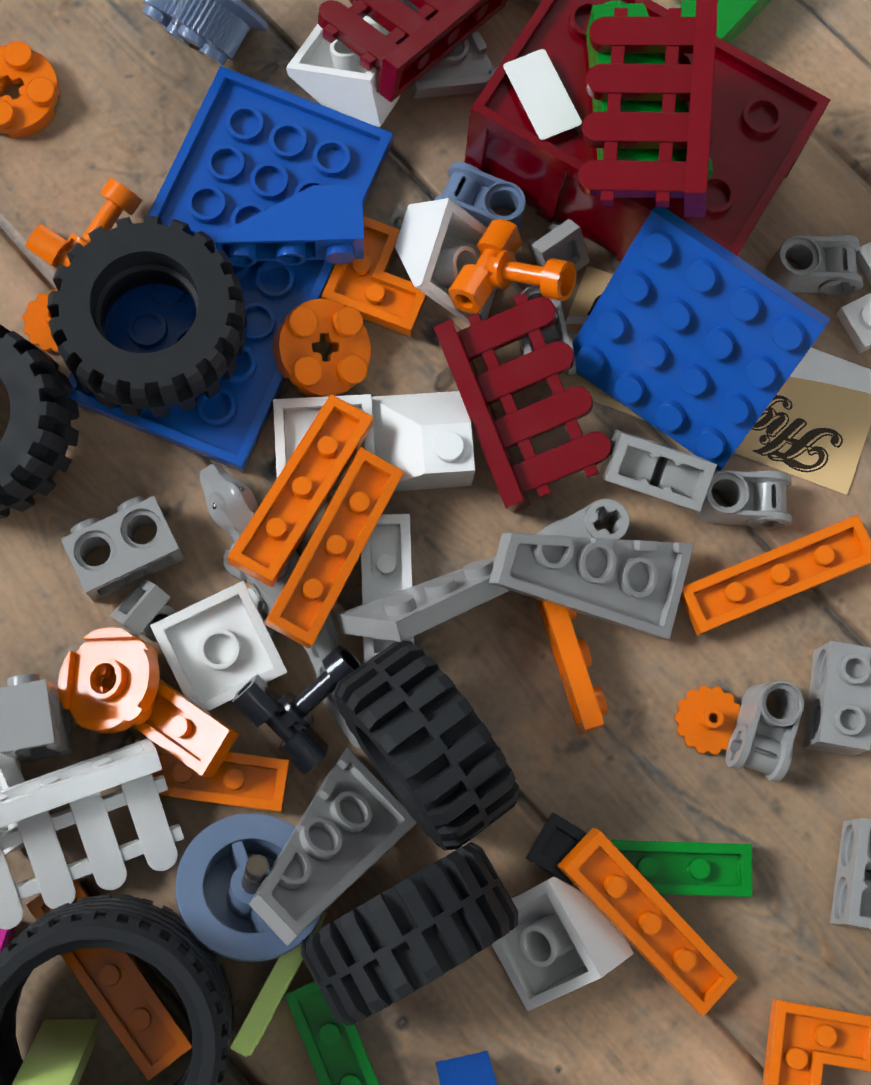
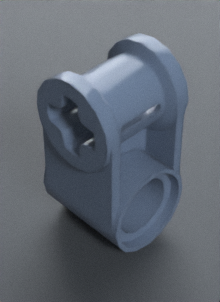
M454 162L451 164L448 170L450 179L442 195L436 196L434 200L450 198L487 228L492 220L503 219L516 224L519 233L521 232L524 223L526 200L519 186L482 172L478 168L464 162ZM506 207L514 213L501 216L494 213L493 210Z

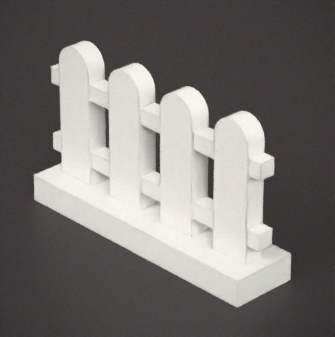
M147 738L0 790V828L15 822L18 825L16 828L0 833V929L7 930L17 926L23 917L21 900L41 893L45 904L52 909L68 902L72 904L76 894L73 880L93 873L96 883L102 889L115 890L119 888L127 877L124 861L144 854L147 864L156 871L168 870L175 864L178 856L175 842L183 840L184 836L179 823L170 827L168 825L158 794L168 790L163 775L154 778L152 776V773L162 770V766L151 739ZM121 784V790L104 796L101 795V791ZM67 803L70 804L71 808L52 815L48 811ZM128 805L138 839L118 846L107 812ZM76 824L87 857L67 864L56 831ZM24 843L35 877L15 884L3 850Z

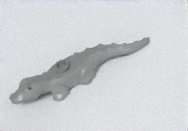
M210 464L200 471V483L206 497L208 512L214 522L222 530L226 531L234 542L231 545V549L225 550L223 565L226 571L233 577L249 583L260 600L257 610L263 622H265L300 556L296 551L294 552L273 588L228 564L227 556L257 511L258 504L253 492L245 484L234 479L221 467ZM330 613L314 644L309 649L303 646L313 663L317 678L326 671L322 660L340 645ZM333 691L324 699V702L349 741L355 748L362 750L337 708V704L333 699Z

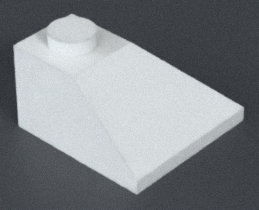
M365 16L363 18L385 36L390 33L370 17ZM317 24L287 65L288 76L321 105L371 125L381 127L399 100L400 95L392 102H389L377 93L380 71L374 67L368 72L359 65L361 57L337 39L329 43L322 37L323 29Z
M450 198L409 204L395 244L396 251L414 287L470 326L467 317L476 313H467L455 308L448 290L462 267L467 264L475 265L480 258L477 244L487 227ZM497 287L493 289L479 312L482 320L488 318Z
M459 391L371 397L372 416L374 417L375 455L404 471L394 491L472 486L475 463L471 420Z
M554 876L511 898L518 910V925L492 944L527 1012L602 978L634 954L626 938L580 890Z

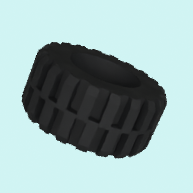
M145 215L144 223L132 224L130 217L115 220L117 228L107 232L104 231L102 226L88 233L91 242L84 247L80 243H76L68 251L69 267L64 265L58 266L52 279L58 291H52L48 294L47 308L52 316V319L48 322L51 335L69 371L73 374L76 382L86 393L93 392L97 401L110 409L114 408L117 404L121 405L124 414L136 417L141 416L142 409H151L154 418L169 417L168 408L181 405L183 412L189 411L197 407L194 398L202 393L211 399L221 390L218 380L222 376L226 379H231L238 367L236 355L244 353L246 344L244 329L247 327V318L238 275L234 274L232 262L223 250L216 251L214 240L202 231L197 232L193 237L189 224L177 219H173L170 226L162 224L160 216ZM146 284H166L184 291L193 298L197 314L191 328L178 342L166 349L152 353L129 352L114 346L105 336L104 322L110 308L118 298L133 288Z
M1 324L0 380L3 381L9 395L10 417L7 429L0 440V519L9 516L10 508L23 512L34 506L35 500L32 497L38 492L47 496L57 486L52 478L58 470L66 473L72 461L65 456L68 446H77L79 431L71 427V420H76L80 417L78 402L67 396L72 393L73 387L68 377L58 370L59 364L50 355L15 331H9Z
M411 641L394 642L337 683L333 699L349 730L355 736L358 744L396 798L399 799L426 835L430 836L433 842L438 847H441L442 850L459 849L515 807L519 797V785L515 782L516 777L508 766L503 752L496 745L485 724L478 718L471 704L461 695L453 681L440 670L438 664L430 656L425 655L423 649L418 645H413Z
M470 842L301 941V956L335 1019L346 1026H350L410 995L504 937L509 931L517 927L518 910L483 848Z

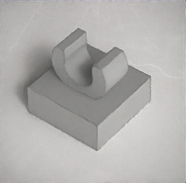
M570 219L559 226L550 224L547 227L549 233L539 240L533 237L528 240L532 256L538 266L544 267L549 259L555 258L573 262L576 271H578L590 262L581 228Z
M141 578L112 612L110 617L132 634L137 636L142 634L149 640L158 642L150 627L153 618L158 614H164V616L168 617L176 613V611L166 604L171 598L156 584Z

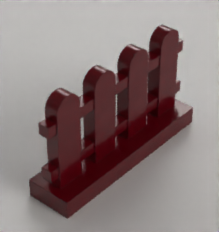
M328 0L319 7L318 24L323 29L322 37L332 43L337 39L361 57L359 65L368 72L374 67L380 71L376 92L389 102H392L503 9L507 0H408L419 8L416 12L400 0H349L352 4L349 8L338 1ZM366 15L390 33L385 36L363 18Z
M696 0L695 17H682V8H668V17H628V8H615L614 17H601L591 24L589 29L591 46L597 52L611 53V63L597 64L588 70L585 78L586 89L592 98L608 100L607 112H593L584 118L582 134L585 143L590 147L604 148L603 160H591L584 163L578 171L579 187L584 194L600 197L601 206H614L615 197L656 198V207H669L670 198H684V217H706L718 0ZM625 53H665V64H625ZM679 54H693L692 64H679ZM622 101H662V112H621ZM676 101H690L689 112H676ZM618 148L659 149L658 161L618 160ZM673 149H687L686 161H672Z
M525 292L513 297L517 306L488 319L482 320L479 313L467 317L470 326L463 330L452 319L434 327L505 508L513 513L531 505L527 494L537 490L539 497L543 498L552 494L549 484L584 470L587 478L598 475L599 472L596 465L606 461L612 452V444L605 434L591 432L583 435L578 423V419L587 416L593 408V398L589 391L580 386L565 390L559 375L569 371L574 365L575 354L572 348L562 341H556L547 345L541 330L550 327L556 320L557 311L554 304L545 297H536L528 300ZM527 336L530 337L534 351L500 365L495 350ZM483 356L488 371L478 374L473 360ZM547 380L553 396L519 410L513 394ZM501 400L506 416L496 419L491 404ZM565 425L572 441L537 455L531 439ZM519 445L525 461L514 464L509 449Z

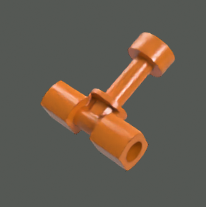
M110 177L100 191V194L107 200L81 238L72 233L66 241L41 223L32 232L25 247L56 269L60 265L69 267L70 261L67 253L76 243H80L83 247L91 242L88 233L100 226L103 227L105 232L111 230L116 222L115 220L119 218L124 211L132 216L142 202V199Z
M496 219L491 221L477 244L480 258L475 265L467 264L462 267L448 292L454 307L467 313H479L495 287L507 289L512 281L540 286L543 297L566 301L571 296L575 287L576 267L571 261L555 258L549 259L544 267L516 262L515 253L522 243L517 225L507 220Z

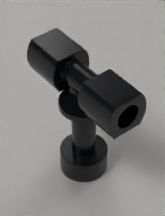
M340 645L322 660L326 671L298 696L291 692H285L280 697L257 674L235 694L232 701L257 728L265 722L282 739L279 750L303 774L309 772L326 756L329 746L310 727L314 722L311 711L335 690L339 681L362 666L350 651Z

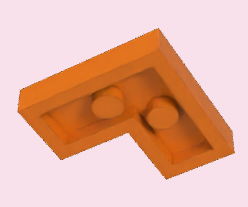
M363 216L364 259H354V261L347 264H335L321 299H330L340 302L344 306L354 307L360 312L364 320L411 337L427 295L414 287L411 281L387 273L396 251L395 244L400 229Z
M772 999L762 1085H821L823 1064L871 1072V1016Z

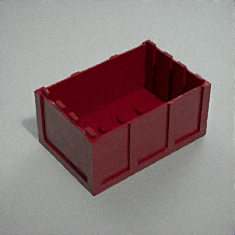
M542 0L471 107L464 163L470 164L494 177L516 184L523 191L526 204L536 209V215L550 223L556 220L562 224L568 219L572 220L580 226L584 237L617 255V261L621 262L650 212L656 207V198H615L614 206H601L600 197L584 194L579 187L578 171L584 163L598 159L597 148L590 147L583 139L582 124L545 140L539 139L503 68V65L507 62L540 49L546 50L583 122L587 115L593 113L592 97L587 92L585 80L589 70L586 31L592 6L614 0ZM620 0L626 3H644L650 17H668V9L652 0ZM716 36L709 153L713 172L707 187L706 217H684V198H670V205L665 208L738 256L784 178H787L831 99ZM679 54V64H692L693 54ZM686 101L690 110V101Z

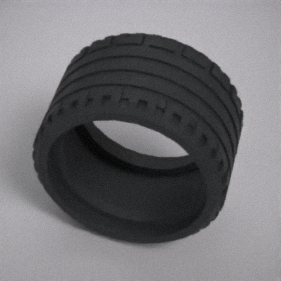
M111 894L80 898L73 904L68 902L44 914L0 952V1085H12L23 1063L16 1038V1010L27 979L33 969L53 957L81 948H111L134 954L155 966L174 985L186 1007L192 1029V1059L182 1076L173 1085H222L232 1040L234 1011L231 1005L232 993L223 964L219 965L216 960L218 954L207 949L190 933L180 915L164 905L162 909L154 906V901L145 898L141 899L131 895H121L120 898H112Z

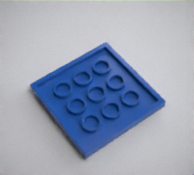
M655 207L650 212L572 343L575 354L576 373L696 456L717 464L716 469L721 471L831 319L665 207Z

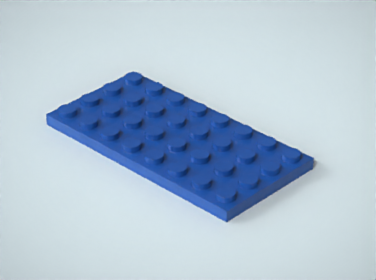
M220 66L148 215L160 216L162 224L170 226L173 219L188 223L193 237L199 231L204 232L214 240L217 251L215 235L313 185L362 184L364 207L393 143V133ZM306 260L300 265L293 266L283 265L277 261H257L256 264L247 267L232 265L234 274L238 275L246 310L247 327L244 329L246 335L244 353L236 355L238 367L231 379H226L222 376L218 380L221 390L211 399L207 398L204 393L194 398L197 405L194 409L183 412L181 405L169 407V417L154 418L151 409H142L140 417L126 415L121 405L117 404L114 408L110 409L99 403L93 392L86 393L76 382L72 373L68 379L73 387V391L67 396L78 402V406L244 473L272 411L273 399H277L286 380L278 371L274 360V334L279 324L284 321L286 315L298 305L309 300L321 299L335 264L329 263L326 260ZM146 284L138 286L123 294L112 305L104 322V333L111 344L125 351L134 353L161 351L174 345L189 331L196 318V305L193 298L187 293L170 285Z

